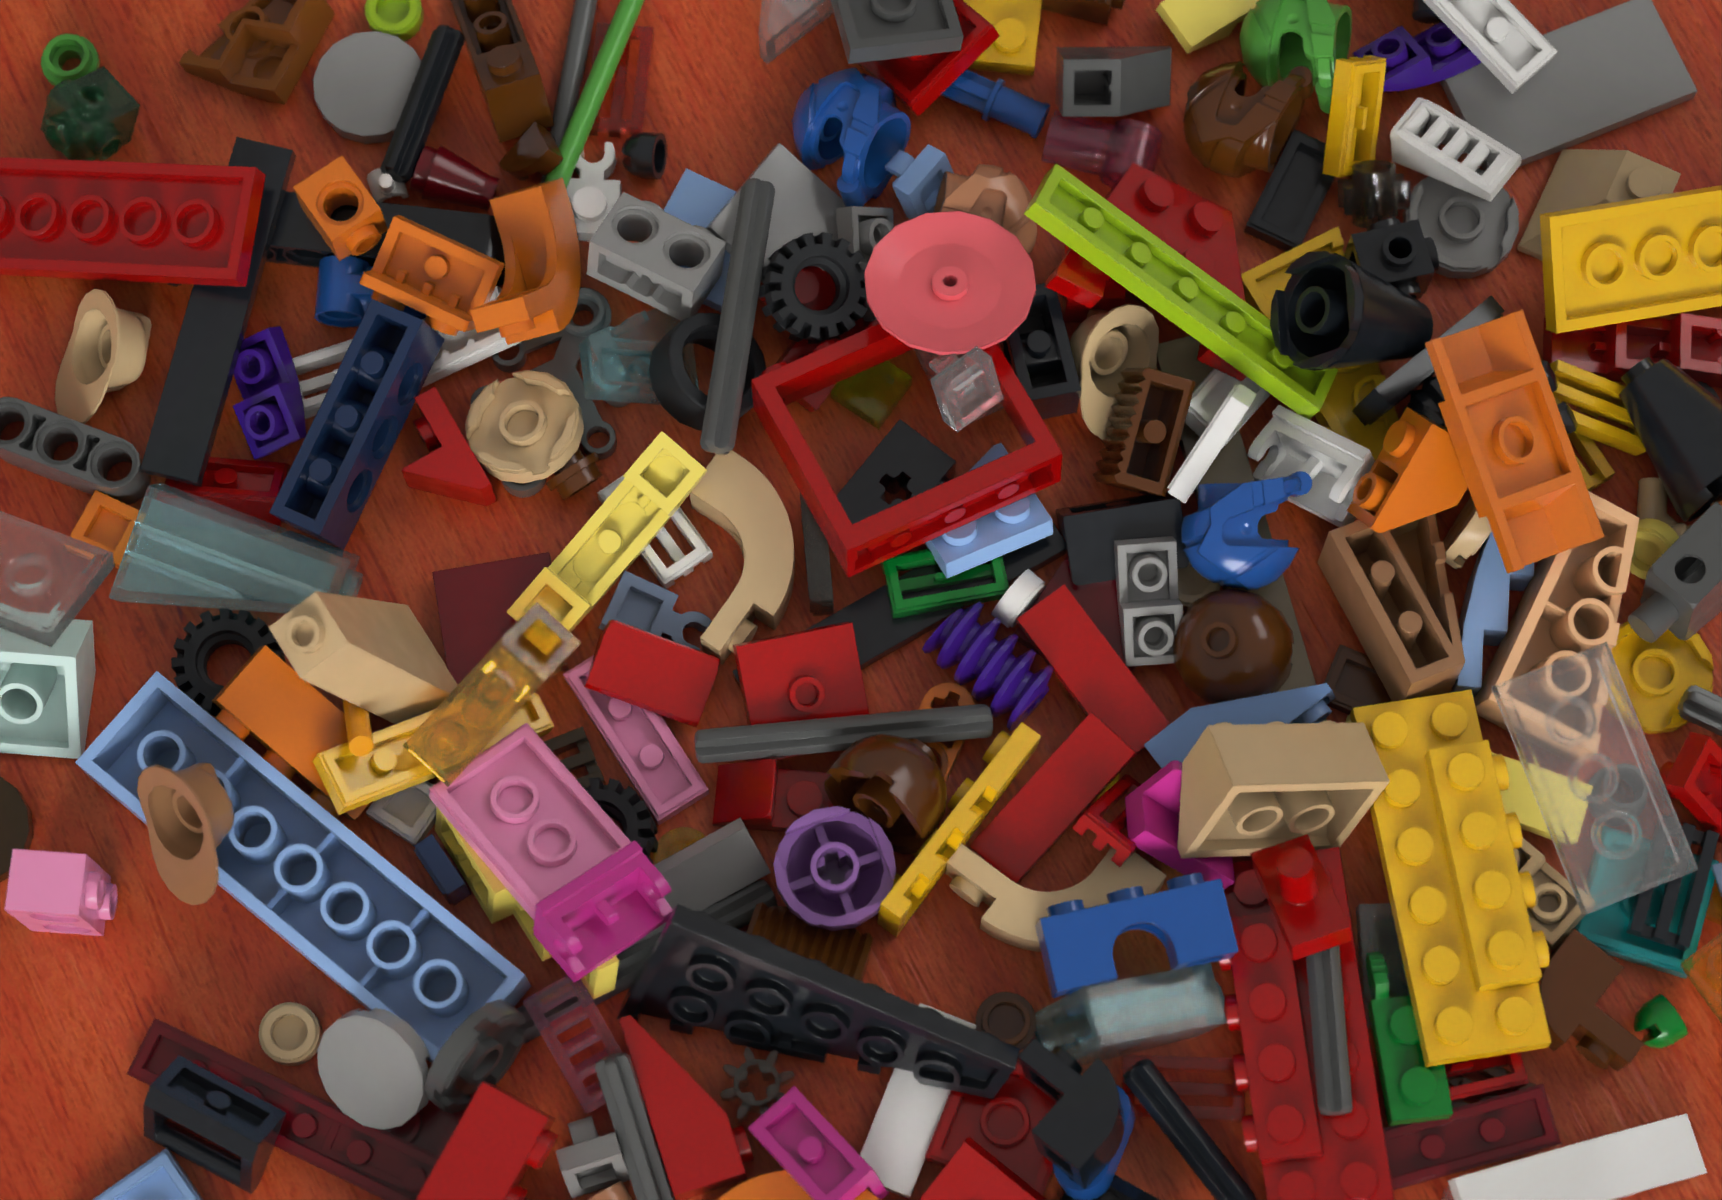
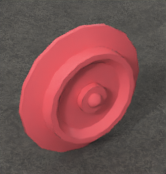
M961 211L924 213L896 225L874 246L864 272L867 304L881 327L908 347L938 355L976 353L1006 340L1027 319L1036 294L1033 261L1018 238L991 219Z

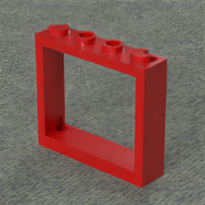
M876 319L863 331L842 340L831 339L817 346L811 354L790 363L779 362L766 368L758 377L751 380L753 409L848 578L1061 481L1063 453L998 344L972 353L1026 446L854 524L851 523L786 405L915 348L908 347L885 331Z

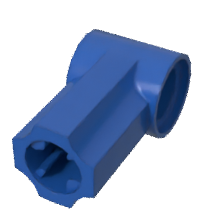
M336 256L320 259L314 318L318 322L329 326L342 328L359 327L372 300L371 296L374 291L361 285L359 281L363 272L372 270L373 266L363 259L347 256L340 262ZM408 306L402 311L421 320L426 318L425 314Z

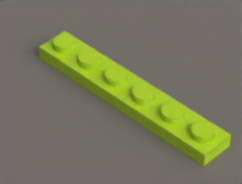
M1057 163L1047 172L1024 215L1297 414L1310 419L1321 410L1338 372L1337 368L1313 371L1294 366V362L1289 356L1280 354L1276 348L1270 327V319Z

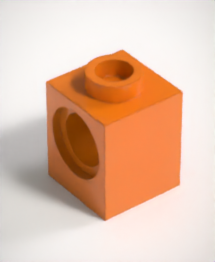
M343 155L293 186L302 210L339 262L350 254L358 256L366 253L380 241L381 234L388 230L381 208ZM352 205L358 208L355 215L348 220L336 221L330 218L334 210L340 206Z

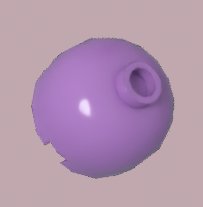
M840 806L814 809L794 821L779 843L773 864L777 891L789 911L809 926L830 931L856 928L876 916L881 902L893 888L896 875L893 846L881 826L871 818L868 820L863 815L851 812L850 809Z

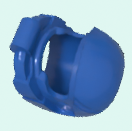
M853 67L827 75L819 79L817 84H811L800 95L792 118L795 149L802 163L809 170L824 168L826 165L832 164L841 157H844L842 175L837 180V188L846 207H863L871 198H878L893 174L885 169V166L899 150H905L911 133V122L907 114L897 109L895 95L889 86L877 78L860 73L857 68Z
M1298 471L1287 477L1246 483L1199 484L1198 510L1183 517L1181 527V540L1186 545L1184 552L1191 566L1202 577L1212 583H1219L1220 586L1250 591L1258 590L1275 582L1290 567L1300 548L1289 547V540L1261 538L1258 533V522L1264 515L1276 512L1278 504L1287 501L1289 496L1299 497L1307 494L1312 488L1311 477L1306 472Z

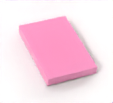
M525 723L429 788L432 802L533 920L535 919L536 903L631 843L528 723Z

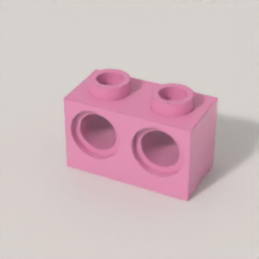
M12 849L4 910L31 931L104 936L106 920H113L115 917L118 900L117 885L110 884L111 876L87 854Z

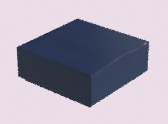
M432 834L414 845L416 848L414 850L415 854L449 905L451 903L456 905L471 895L466 883Z

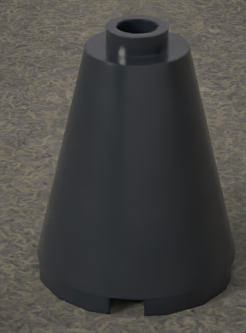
M1328 251L1308 252L1294 261L1285 272L1292 274L1287 282L1284 291L1276 290L1271 304L1270 327L1274 344L1280 354L1288 355L1294 362L1293 365L1300 369L1316 371L1411 359L1426 348L1425 343L1431 340L1433 333V318L1425 304L1344 256Z
M1646 357L1622 376L1621 380L1626 384V387L1620 392L1619 397L1676 514L1685 523L1687 521L1690 522L1705 513L1711 507L1710 504L1722 496V401L1668 359L1664 358L1654 363L1650 357Z

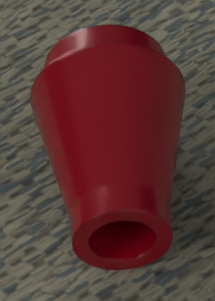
M425 145L415 168L410 189L421 192L422 199L473 206L489 211L491 206L489 200L494 198L500 179L485 173L440 145L438 150Z

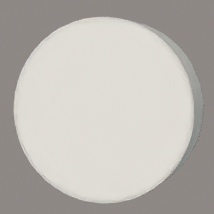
M1030 569L1025 570L1005 592L991 615L999 618L1001 623L1007 628L1010 626L1014 627L1017 624L1016 619L1028 611L1045 589V581Z

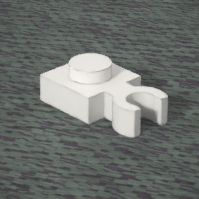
M605 142L604 157L596 163H590L584 159L583 148L575 167V171L580 176V179L571 178L566 189L574 215L578 241L591 240L621 196V181L606 180L616 167V154L612 142Z

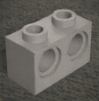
M623 192L589 242L587 275L682 321L698 312L722 275L726 242L717 238L710 230L702 226H693L666 213L660 206L651 201H641ZM680 265L689 266L691 268H683L680 267Z

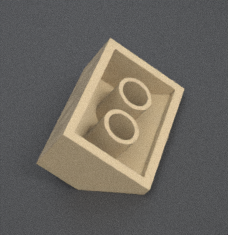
M1327 720L1319 723L1285 724L1284 722L1275 721L1267 724L1241 725L1222 722L1208 725L1182 762L1177 847L1181 858L1251 856L1250 853L1308 834L1315 850L1332 847L1340 848L1390 782L1364 722L1336 723Z

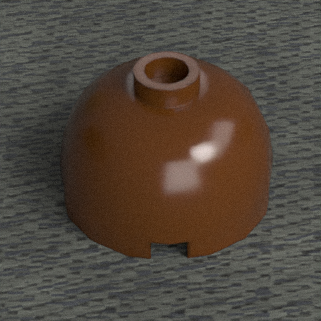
M1240 589L1212 591L1191 603L1184 612L1174 635L1172 645L1174 664L1186 686L1209 704L1278 692L1289 678L1293 665L1290 661L1293 654L1292 644H1294V636L1282 611L1261 595Z
M890 734L870 735L857 740L847 748L826 773L831 774L824 782V788L832 805L848 808L851 812L859 813L868 820L871 818L878 823L890 840L894 852L901 854L916 853L935 831L945 814L947 786L944 776L936 763V756L933 751L917 739H906Z

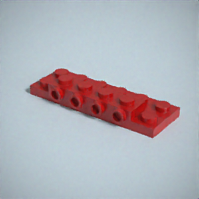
M1332 847L1315 851L1350 925L1352 941L1339 945L1353 1105L1352 1111L1343 1115H1323L1318 1108L1306 957L1293 960L1254 872L1252 861L1233 863L1235 882L1227 887L1224 893L1239 951L1232 958L1219 961L1221 972L1231 970L1233 972L1235 993L1224 995L1225 1010L1229 1030H1241L1244 1054L1233 1055L1234 1073L1238 1091H1250L1253 1112L1251 1115L1241 1117L1243 1136L1247 1153H1259L1267 1200H1395L1340 848Z

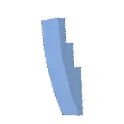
M1493 532L1484 541L1467 584L1458 622L1465 664L1451 692L1472 689L1473 698L1482 687L1483 645L1498 646L1508 632L1509 590L1524 591L1534 576V563L1507 574Z

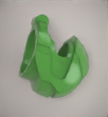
M1259 0L1256 2L1255 8L1250 9L1243 20L1239 36L1244 65L1262 87L1272 86L1279 79L1283 81L1289 76L1291 70L1297 66L1307 67L1312 73L1313 86L1315 87L1319 107L1324 113L1329 114L1336 59L1348 58L1352 34L1351 9L1348 5L1328 3L1327 0Z

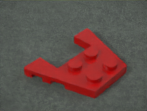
M1132 163L1121 174L1105 199L1245 301L1232 211ZM1069 247L1063 260L1047 278L1045 287L1091 309L1103 298L1107 274ZM1200 343L1197 356L1198 361L1239 381H1243L1246 378L1244 374Z

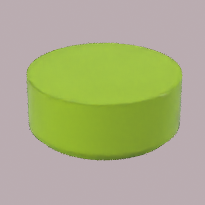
M367 0L365 4V15L371 31L390 34L406 41L416 35L423 24L424 13L420 0Z

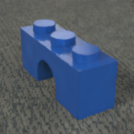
M1193 873L1166 881L1167 891L1144 895L1143 886H1135L1108 893V904L1085 909L1083 900L1078 899L1047 907L1049 917L1039 919L1035 928L1052 998L1112 985L1118 979L1113 960V945L1119 935L1130 930L1147 931L1155 935L1162 942L1167 952L1171 972L1232 958L1239 950L1221 878L1204 882L1202 873Z

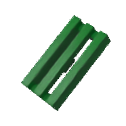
M929 549L899 554L882 562L887 594L891 603L892 618L897 619L968 606L979 601L984 603L1000 600L1009 589L1003 557L1000 556L990 560V564L976 566L950 578H946L943 572L902 580L898 578L897 572L937 565ZM991 577H994L995 583L909 599H903L902 594Z

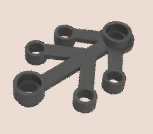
M581 287L574 315L579 311L592 313L594 317L589 324L580 326L571 319L569 324L560 332L525 340L515 345L519 349V354L514 359L503 360L498 356L499 353L493 355L492 359L495 366L501 371L515 372L524 366L528 353L560 340L554 359L531 369V371L549 373L566 383L582 410L584 431L581 443L583 450L587 456L596 452L600 460H603L614 453L617 447V439L613 427L602 420L576 369L584 346L602 376L600 388L602 397L607 404L613 407L627 406L635 398L636 385L632 374L622 369L605 335L612 320L611 309L607 299L594 289ZM615 380H623L628 383L629 388L622 395H613L607 390L608 386ZM486 386L478 388L473 393L471 404ZM597 432L605 433L609 436V442L602 448H594L588 443L591 435ZM547 478L525 484L501 482L510 494L517 497H530L542 490Z

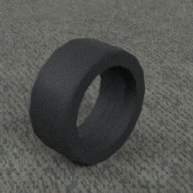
M697 313L678 323L654 348L649 366L652 389L662 407L678 422L696 430H702L708 395L704 394L690 380L684 368L682 352L687 344H699L715 352L721 316L718 313ZM753 335L739 418L754 407L751 380L758 377L766 369L764 354Z

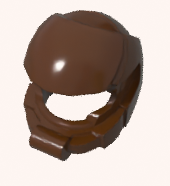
M1241 61L1221 64L1204 72L1189 88L1183 120L1185 140L1193 156L1204 167L1210 168L1211 171L1231 177H1242L1256 169L1271 172L1300 120L1305 99H1308L1313 93L1312 73L1307 67L1297 66L1293 68L1289 76L1283 81L1279 79L1272 86H1264L1257 94L1249 97L1244 96L1247 75L1243 72V63Z

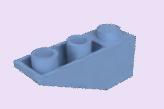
M1324 683L1193 707L1146 742L1144 746L1159 766L1163 768L1174 760L1182 763L1208 725L1229 722L1233 725L1267 724L1275 721L1284 722L1285 724L1319 723L1331 714L1332 710L1327 704L1336 697L1329 685Z

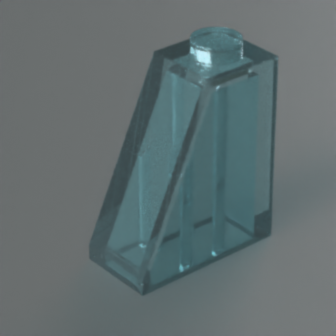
M1211 963L1084 986L1035 1013L1036 1040L1050 1051L1055 1045L1063 1048L1083 1066L1093 1063L1097 1057L1103 1061L1198 1037L1227 1023L1224 1012V994L1220 985L1215 980Z

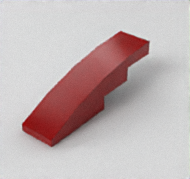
M1680 313L1672 320L1653 317L1557 334L1546 330V317L1544 318L1543 361H1548L1549 364L1556 360H1561L1611 381L1623 382L1621 380L1622 376L1646 357H1650L1654 363L1666 358L1695 381L1704 382L1711 387H1722V319Z

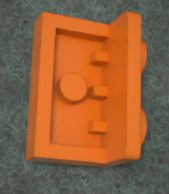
M396 215L392 219L372 270L363 272L359 283L374 290L371 296L372 299L400 311H404L406 306L426 315L424 322L431 328L451 336H457L459 330L467 332L476 329L470 310L490 301L505 263L406 217Z

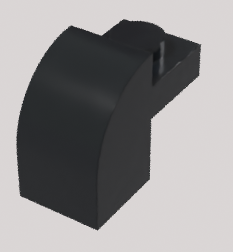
M1034 1038L1018 1055L1024 1076L1056 1102L1032 1130L1037 1149L1083 1189H1086L1115 1156L1124 1135V1111L1116 1082L1110 1070L1098 1057L1080 1075L1083 1068L1067 1051L1057 1045L1050 1051Z

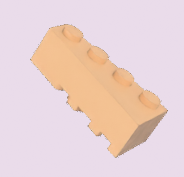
M1589 492L1604 537L1539 560L1534 570V576L1527 585L1508 625V632L1501 640L1484 676L1482 687L1474 698L1478 716L1572 765L1587 760L1597 753L1600 736L1597 733L1601 707L1606 704L1610 682L1607 681L1611 652L1612 648L1617 644L1620 623H1617L1622 594L1627 589L1639 524V517Z

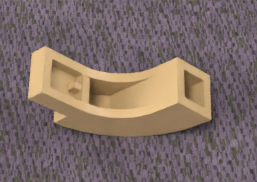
M733 450L726 455L715 454L706 467L708 471L690 493L692 509L726 530L737 542L744 556L743 572L736 588L700 637L702 652L719 658L721 665H723L731 652L734 653L733 645L752 640L758 628L757 625L752 623L755 618L774 631L776 630L789 605L795 578L793 532L783 501L769 480L753 464Z
M962 843L949 859L946 866V874L953 879L949 887L958 896L975 907H978L982 901L990 906L981 918L979 929L1006 944L1036 952H1041L1035 926L1039 919L1049 917L1047 907L1078 899L1083 900L1085 909L1108 904V893L1135 886H1143L1144 895L1157 893L1167 876L1136 852L1121 867L1117 866L1110 860L1116 853V850L1112 847L1086 879L1070 888L1053 892L1035 891L1018 885Z

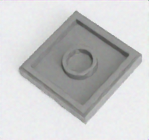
M781 143L777 144L747 178V180L757 178L761 181L771 182L775 188L763 268L770 263L768 258L775 251L804 234L813 232V236H817L822 232L833 234L832 240H839L836 208L846 207L843 200ZM741 187L706 227L717 238L726 242L725 250L730 254Z

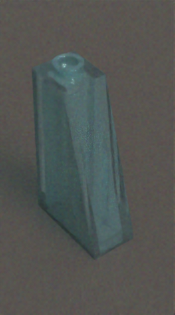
M161 482L148 485L109 598L120 602L288 613L315 591L357 597L362 584L363 573L355 571L360 559L358 555Z

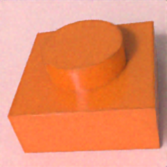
M95 490L67 541L72 548L124 572L152 520L148 514Z

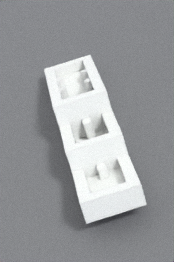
M1686 1113L1448 1180L1454 1200H1617L1646 1190L1691 1179L1707 1173L1688 1114Z

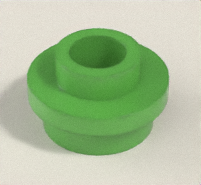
M62 34L53 38L47 44L41 57V67L45 77L53 86L62 90H77L85 87L95 78L100 65L99 56L94 45L88 39L74 34ZM71 58L81 60L80 65L75 69L69 71L62 69L63 64Z

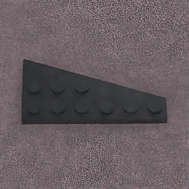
M680 904L676 905L626 994L617 1019L631 1015L637 1022L641 1014L671 1020L670 1030L692 1035L694 1027L724 1031L726 1038L732 1044L825 1063L827 1054L858 1060L857 1070L880 1075L882 1067L913 1072L915 1079L920 1084L989 1099L995 1097L1015 1070L1020 1053L1019 1048L999 1040L993 1034L972 1029L942 1016V1014L934 1009L920 1007L887 993L877 985L861 982L829 968L821 961L802 957L772 944L764 937L750 935L715 920L705 912L694 911Z

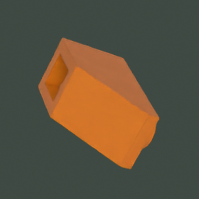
M1406 407L1400 420L1393 423L1384 437L1383 449L1372 468L1356 484L1353 500L1347 511L1370 529L1383 533L1457 506L1468 486L1447 428Z

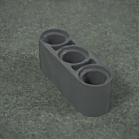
M0 398V436L8 424L17 421L25 422L23 431L19 436L11 440H0V458L2 460L90 495H93L94 491L97 490L127 505L142 499L149 490L151 475L144 473L140 469L143 459L134 445L127 440L17 398ZM71 441L78 442L77 451L72 457L63 461L53 460L54 453L60 445ZM120 462L132 463L131 471L124 479L115 482L106 480L108 471L115 464Z

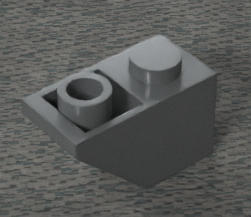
M1170 46L1057 47L1056 105L1062 117L1124 116L1170 105L1172 48Z

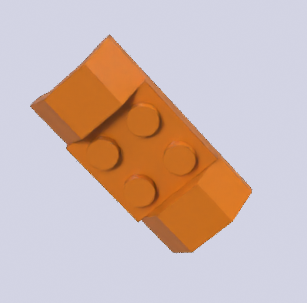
M1523 309L1449 336L1439 337L1426 342L1425 346L1445 401L1438 403L1478 516L1479 518L1487 516L1507 574L1523 569L1526 565L1603 538L1602 528Z

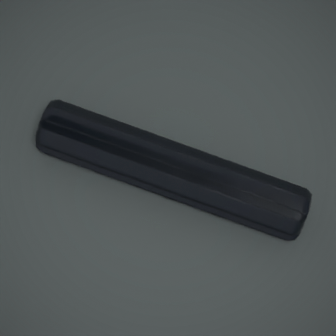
M439 25L432 32L381 165L382 174H389L394 181L399 183H407L413 177L465 41L463 33L448 25Z
M1144 1058L1131 1066L1123 1075L1126 1085L1216 1200H1256L1252 1190L1153 1062L1148 1058Z

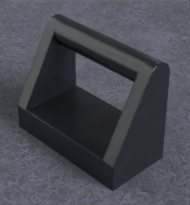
M180 1055L150 1085L143 1104L145 1137L250 1194L255 1191L262 1179L286 1116V1112ZM171 1119L181 1124L182 1126L194 1131L195 1133L207 1138L208 1140L220 1145L221 1147L233 1152L234 1154L240 1156L241 1160L225 1152L224 1150L212 1145L211 1143L199 1138L198 1136L186 1131L185 1129L173 1124L168 1120Z

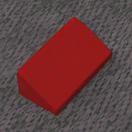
M209 457L201 487L166 478L161 493L164 520L169 525L280 533L283 521L269 512L290 470V464Z
M609 620L599 637L584 687L696 728L721 661L715 656L617 620Z

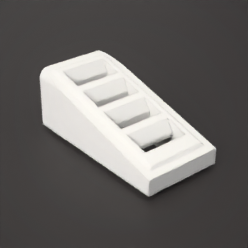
M1421 97L1414 101L1390 133L1393 162L1490 202L1521 165V156L1441 106ZM1440 143L1445 145L1442 150L1437 148ZM1463 152L1467 153L1468 156L1462 163L1457 161ZM1484 161L1491 163L1482 176L1475 172Z

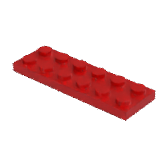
M0 157V275L246 287L266 175L257 167Z

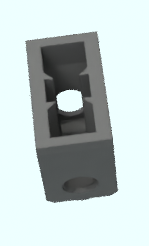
M1717 501L1648 570L1640 600L1641 605L1628 616L1631 628L1643 640L1653 643L1667 630L1671 631L1681 640H1688L1722 611V505Z

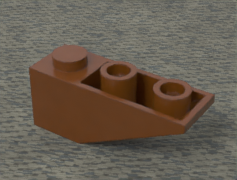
M450 0L461 33L464 35V42L500 143L523 136L534 122H537L544 128L555 126L540 72L512 1Z

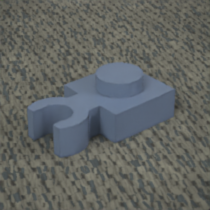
M624 571L598 628L604 630L609 620H617L700 651V648L684 640L683 630L692 627L704 633L712 621L700 612L689 611L679 614L672 609L679 596L678 594Z

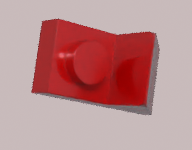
M433 387L414 397L421 417L412 422L426 448L431 453L405 466L401 470L407 486L416 490L482 506H489L496 502L497 499L492 484L437 389Z
M771 758L719 765L712 824L713 826L724 827L741 818L747 829L785 833L794 821L810 811L833 807L824 788V782L831 774L778 768L777 759Z

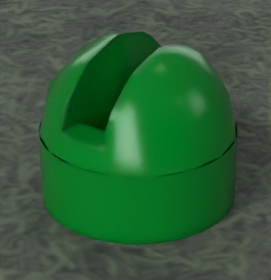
M1661 994L1644 1003L1635 1014L1633 1024L1635 1032L1647 1028L1650 1032L1641 1041L1644 1045L1653 1049H1663L1688 1035L1685 1023L1679 1013Z

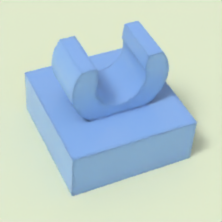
M930 144L923 149L916 159L908 153L899 150L885 166L888 172L897 176L892 183V187L906 217L909 219L924 213L934 212L944 172L954 173L946 154Z

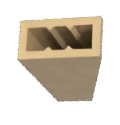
M315 591L268 627L300 679L394 724L466 698L408 605Z

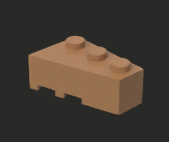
M1436 514L1383 533L1370 529L1360 520L1329 531L1317 562L1392 702L1451 692L1465 664L1453 593H1449L1444 565L1447 559L1444 541L1440 542Z

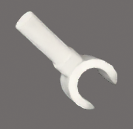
M381 167L367 175V181L373 199L376 202H383L394 196H401L402 199L409 197L405 183L394 181L389 174H382Z

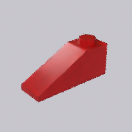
M631 1015L619 1018L675 1199L685 1200L746 1180L747 1177L743 1164L753 1161L754 1158L744 1126L740 1125L731 1128L727 1113Z

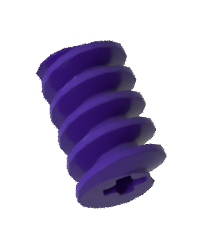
M979 601L966 609L960 608L951 614L925 642L922 650L924 653H931L941 648L936 661L941 669H948L959 663L954 675V679L959 685H965L977 679L971 694L976 701H982L994 695L990 705L994 717L1002 716L1012 710L1007 723L1008 730L1012 731L1021 722H1024L1044 699L1049 691L1047 685L1054 668L1048 665L1036 673L1030 671L1029 669L1036 652L1031 649L1015 657L1012 652L1019 637L1013 633L1001 641L996 640L994 637L1001 620L996 617L981 626L977 620L984 605Z

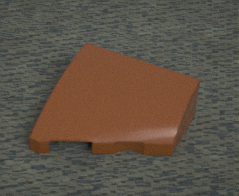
M249 0L243 8L231 12L218 24L224 33L218 40L199 56H196L189 49L182 56L179 63L186 72L229 90L285 105L335 13L325 0Z

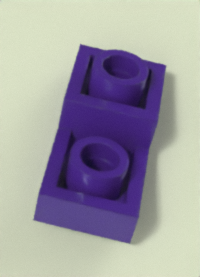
M1443 21L1415 37H1412L1401 25L1353 52V57L1363 58L1366 55L1386 58L1387 64L1383 92L1414 89L1434 84L1482 63Z
M281 326L268 327L243 340L233 374L243 397V401L233 405V408L254 460L261 459L306 437L303 400L287 341Z

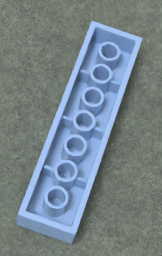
M158 671L151 676L75 762L95 783L146 825V818L137 792L138 777L146 767L160 765L175 772L197 763H210L215 769L220 784L228 794L234 810L233 826L223 838L221 844L216 848L219 873L217 884L368 1011H372L374 1008L388 1010L409 1023L424 1041L430 1055L427 1060L433 1063L439 1050L451 1034L472 1013L485 1004L499 999L509 1002L515 1007L531 988V984L523 972Z

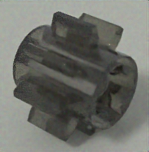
M1367 160L1355 163L1352 166L1350 179L1338 180V207L1344 208L1345 215H1352V223L1361 228H1368L1370 225L1381 220L1396 218L1398 216V209H1410V181L1404 180V174H1396V165L1389 161Z
M747 1047L744 1050L746 1062L738 1069L727 1064L723 1067L724 1073L734 1080V1087L723 1090L720 1096L722 1101L729 1102L735 1099L739 1101L741 1106L737 1112V1120L741 1123L747 1119L750 1112L764 1114L785 1095L781 1093V1086L790 1084L795 1080L794 1071H785L778 1074L775 1068L778 1062V1052L775 1050L769 1053L765 1061L754 1059L753 1052ZM760 1072L761 1078L764 1081L774 1080L775 1084H771L766 1088L767 1098L758 1101L755 1100L752 1092L742 1093L740 1090L749 1085L748 1075Z

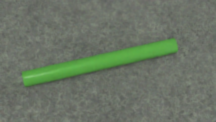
M645 0L619 1L558 149L563 157V161L547 174L545 182L563 178L567 189Z

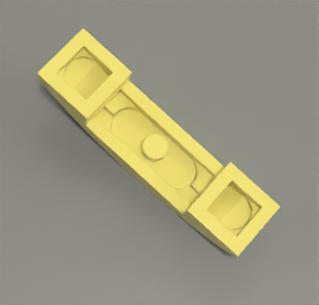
M661 431L623 475V481L551 565L543 568L507 610V613L550 651H553L619 580L624 571L638 558L708 470Z

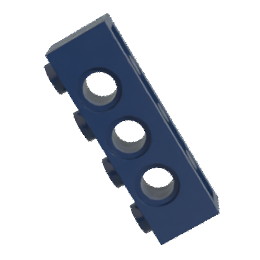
M374 299L371 300L269 513L294 529L342 550L345 549L415 403L414 397L418 396L445 340L423 320Z

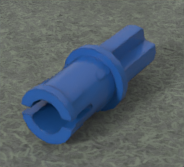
M967 69L941 94L948 99L982 113V120L988 122L992 117L1030 134L1033 138H1037L1050 110V104L1039 102L1005 87L1006 80L999 78L997 82H994Z

